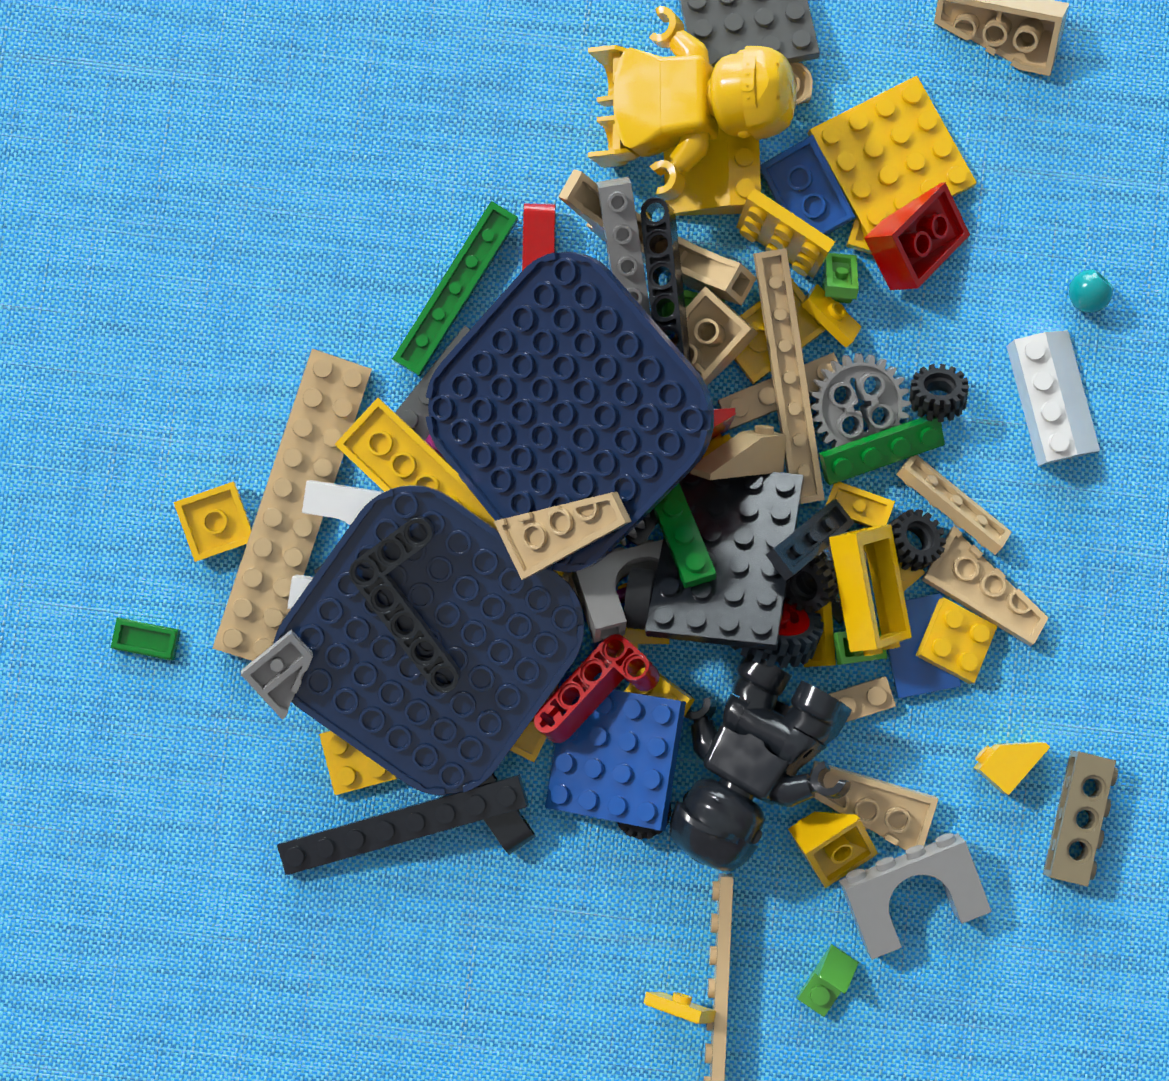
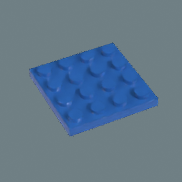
M613 690L566 741L555 743L545 808L666 831L686 702ZM580 696L573 700L572 705L578 702Z

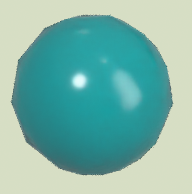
M1090 269L1074 276L1069 284L1068 295L1073 306L1079 311L1093 313L1107 307L1112 299L1114 288L1097 270Z

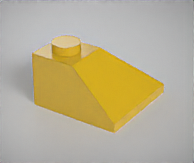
M814 811L788 828L797 846L825 888L878 854L860 818L855 814Z

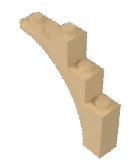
M574 169L558 197L587 222L586 226L606 242L597 184L582 171ZM636 212L642 258L646 264L641 215ZM678 236L683 284L697 291H701L706 286L720 299L742 306L757 278L741 263L715 254ZM667 239L657 242L655 246L657 254L663 253L667 249Z

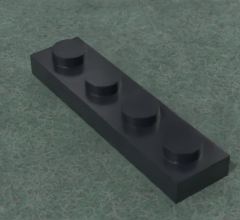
M835 498L765 555L772 563L774 569L786 581L830 545L829 537L843 534L854 524V521Z

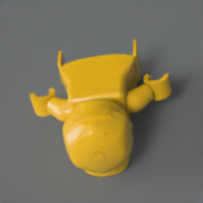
M659 6L655 9L656 14L663 22H669V26L664 33L656 34L653 32L649 38L657 46L669 48L675 56L661 57L634 48H624L617 45L588 48V53L605 68L608 79V96L597 97V102L604 107L613 106L614 115L597 117V122L605 129L608 150L588 152V157L603 168L625 166L629 161H633L640 156L649 157L657 155L675 146L669 156L672 159L670 162L660 160L649 166L660 176L669 173L668 182L664 186L658 187L655 194L660 199L669 201L677 198L684 189L685 179L682 174L683 170L688 172L706 156L709 142L718 137V125L728 135L741 138L752 135L756 140L770 138L788 128L796 108V85L792 67L786 57L769 47L746 46L745 49L738 51L736 54L722 57L713 67L709 63V54L705 44L685 31L683 22L671 9Z

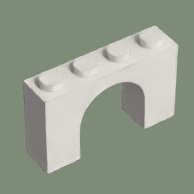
M309 480L306 481L302 513L336 518L351 525L364 506L383 492ZM298 574L292 577L287 609L293 607L313 577Z

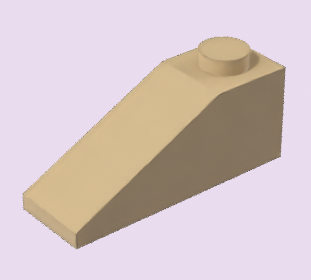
M755 425V430L739 432L702 458L690 471V474L708 480L783 472L786 435L775 432L773 426Z

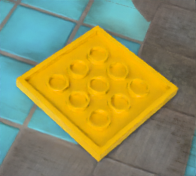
M918 76L811 128L807 133L809 136L814 135L860 223L859 228L864 236L868 235L883 219L939 183L946 182L952 197L974 187L977 183Z

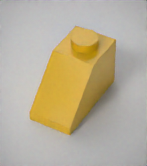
M1045 742L993 744L992 747L987 745L976 756L975 760L978 763L973 768L1002 794L1009 795L1048 751L1050 746Z

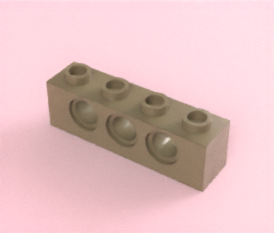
M1070 750L1043 875L1087 887L1089 881L1094 879L1097 871V862L1094 861L1096 849L1101 848L1104 839V831L1101 830L1103 818L1108 816L1111 808V799H1108L1110 786L1115 785L1118 776V768L1115 767L1116 760ZM1091 778L1095 782L1096 788L1092 795L1087 796L1083 791V785L1086 780ZM1085 810L1088 813L1089 820L1085 826L1079 827L1076 822V816L1080 811ZM1078 841L1082 847L1081 854L1076 858H1072L1069 854V847L1072 843Z

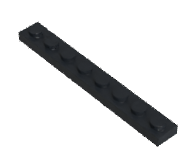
M519 774L477 786L466 792L449 794L277 844L285 875H289L526 808L529 806Z

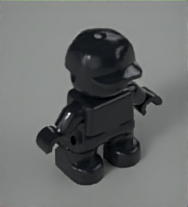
M749 654L747 657L743 656L737 666L736 673L738 677L732 688V693L735 695L731 694L726 702L723 725H720L718 731L714 721L710 720L716 710V700L711 697L704 699L703 707L699 711L692 712L690 707L684 716L694 723L690 726L694 752L704 762L705 768L721 777L719 781L714 779L696 781L684 795L683 803L676 802L670 819V836L674 843L689 855L690 858L702 865L721 871H733L742 866L758 848L756 843L761 839V829L765 819L762 809L753 801L755 797L771 805L778 804L792 807L814 798L816 792L830 799H839L847 794L851 786L849 781L839 780L834 787L826 788L823 779L825 774L831 770L829 764L825 761L816 765L811 777L808 774H796L799 769L823 751L827 744L839 735L852 709L831 695L802 680L791 699L792 707L777 701L778 696L783 693L792 676L775 665L774 667L767 666L765 659L761 658L760 663L754 662V655ZM683 690L692 697V695L687 690Z

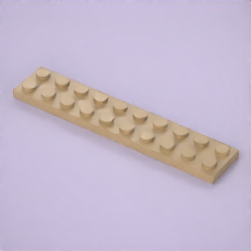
M315 349L311 350L212 649L253 661L273 645L280 624L291 610L287 609L292 577L297 574L304 575L323 516L302 513L306 481L335 483L344 455L335 443L355 422L370 377L371 368Z

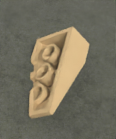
M706 286L686 307L691 364L703 378L705 384L708 385L746 348L758 332ZM677 334L674 335V338H671L675 346L678 343Z

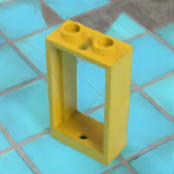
M891 524L862 528L829 537L850 652L863 651L864 656H872L883 653V650L900 647V641L909 639L912 636ZM863 545L866 548L881 636H879Z

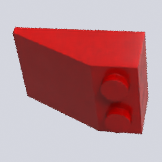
M942 182L883 219L864 239L889 289L904 290L918 289L970 236V233L946 182Z

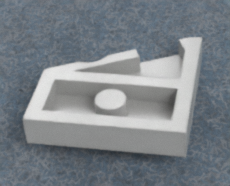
M291 629L243 668L241 676L283 720L287 716L288 708L301 685L303 675L311 663L313 653Z

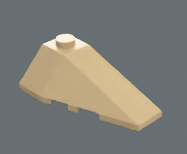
M938 0L934 23L966 41L970 39L986 48L985 51L993 56L997 54L1011 62V66L1019 70L1050 76L1063 35L1069 3L1055 0Z

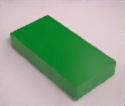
M117 617L110 648L174 661L181 630Z

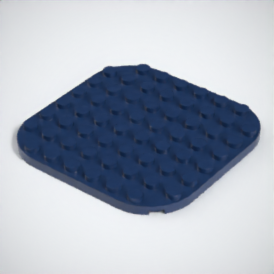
M576 252L550 253L530 263L440 363L432 375L426 393V398H429V416H426V423L432 441L441 455L459 474L462 481L495 521L611 492H618L632 522L546 568L549 571L575 572L591 567L606 557L700 462L710 444L714 427V409L711 395L697 370L603 263L591 256Z
M407 485L387 490L364 506L280 624L274 643L292 629L313 653L311 663L303 675L297 693L293 697L292 703L407 785L424 793L445 796L446 794L466 792L479 786L498 768L577 657L583 641L584 618L582 607L575 591L556 571L544 569L527 579L521 580L497 529L452 497L437 489L420 485ZM419 516L425 517L432 522L434 526L433 538L426 546L389 572V575L460 669L459 681L457 686L448 693L437 692L431 687L354 585L349 575L351 564L410 519ZM414 523L410 527V535L414 540L422 541L427 537V529L423 524ZM387 543L384 546V555L390 560H397L400 558L401 550L397 544ZM365 562L358 565L357 572L362 579L370 580L373 578L374 569L369 563ZM381 589L377 593V599L382 605L389 606L394 602V595L390 590ZM404 615L397 618V626L401 631L409 632L413 630L414 622L409 616ZM421 642L417 644L416 651L421 657L429 658L434 654V649L430 643ZM441 668L436 672V678L440 683L448 684L454 680V675L449 669Z

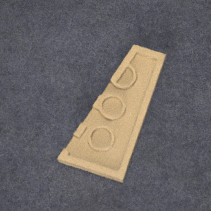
M617 491L494 521L521 580L537 574L632 522Z
M954 525L946 536V544L942 546L945 548L944 552L940 555L941 557L930 564L922 581L995 624L1028 646L1034 645L1048 617L1020 589H1016L1005 578L1006 575L1002 571L994 568L982 556L983 553L975 545L972 546L961 535L962 532Z
M814 761L813 766H812V770H811V773H810V777H811V774H812L813 769L816 767L817 764H819V763H821V762ZM829 765L831 771L827 772L823 779L825 787L832 788L839 780H847L851 783L850 790L839 799H830L816 792L815 799L839 813L857 815L866 829H870L888 842L904 850L916 845L924 846L938 803L936 796Z

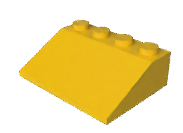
M718 125V137L709 142L706 156L688 172L683 170L685 186L682 193L673 200H665L674 209L675 215L741 214L746 199L755 188L761 192L759 140H756L752 135L746 138L728 135ZM675 146L663 152L665 161L670 162L672 160L669 156ZM669 173L664 174V185L669 180Z

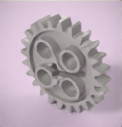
M855 353L853 362L849 356L844 355L842 357L843 365L833 360L831 361L833 371L821 369L825 379L823 381L814 379L813 382L819 389L818 391L809 392L810 396L816 398L815 403H810L811 409L816 410V414L812 415L813 422L820 423L814 429V432L818 434L826 432L821 441L827 444L834 440L832 448L901 425L899 423L900 418H909L910 415L902 412V407L911 405V402L902 400V396L907 394L909 389L899 388V385L904 381V377L898 376L893 378L897 368L890 366L885 369L887 360L880 359L875 364V355L868 354L864 361L862 354ZM873 377L876 381L875 389L871 393H866L864 382L867 378ZM851 378H854V379H855V383H854V384H855V390H856V392L854 391L853 387L851 386V383H850V379H851ZM843 386L846 390V397L843 401L837 403L834 399V392L838 387ZM858 399L864 400V404L860 406V411L854 409V405L858 404ZM881 407L884 411L883 419L878 423H874L872 413L876 408ZM851 416L854 419V427L851 431L845 433L842 429V423L845 418ZM863 419L868 426V430L866 432H864L863 430Z

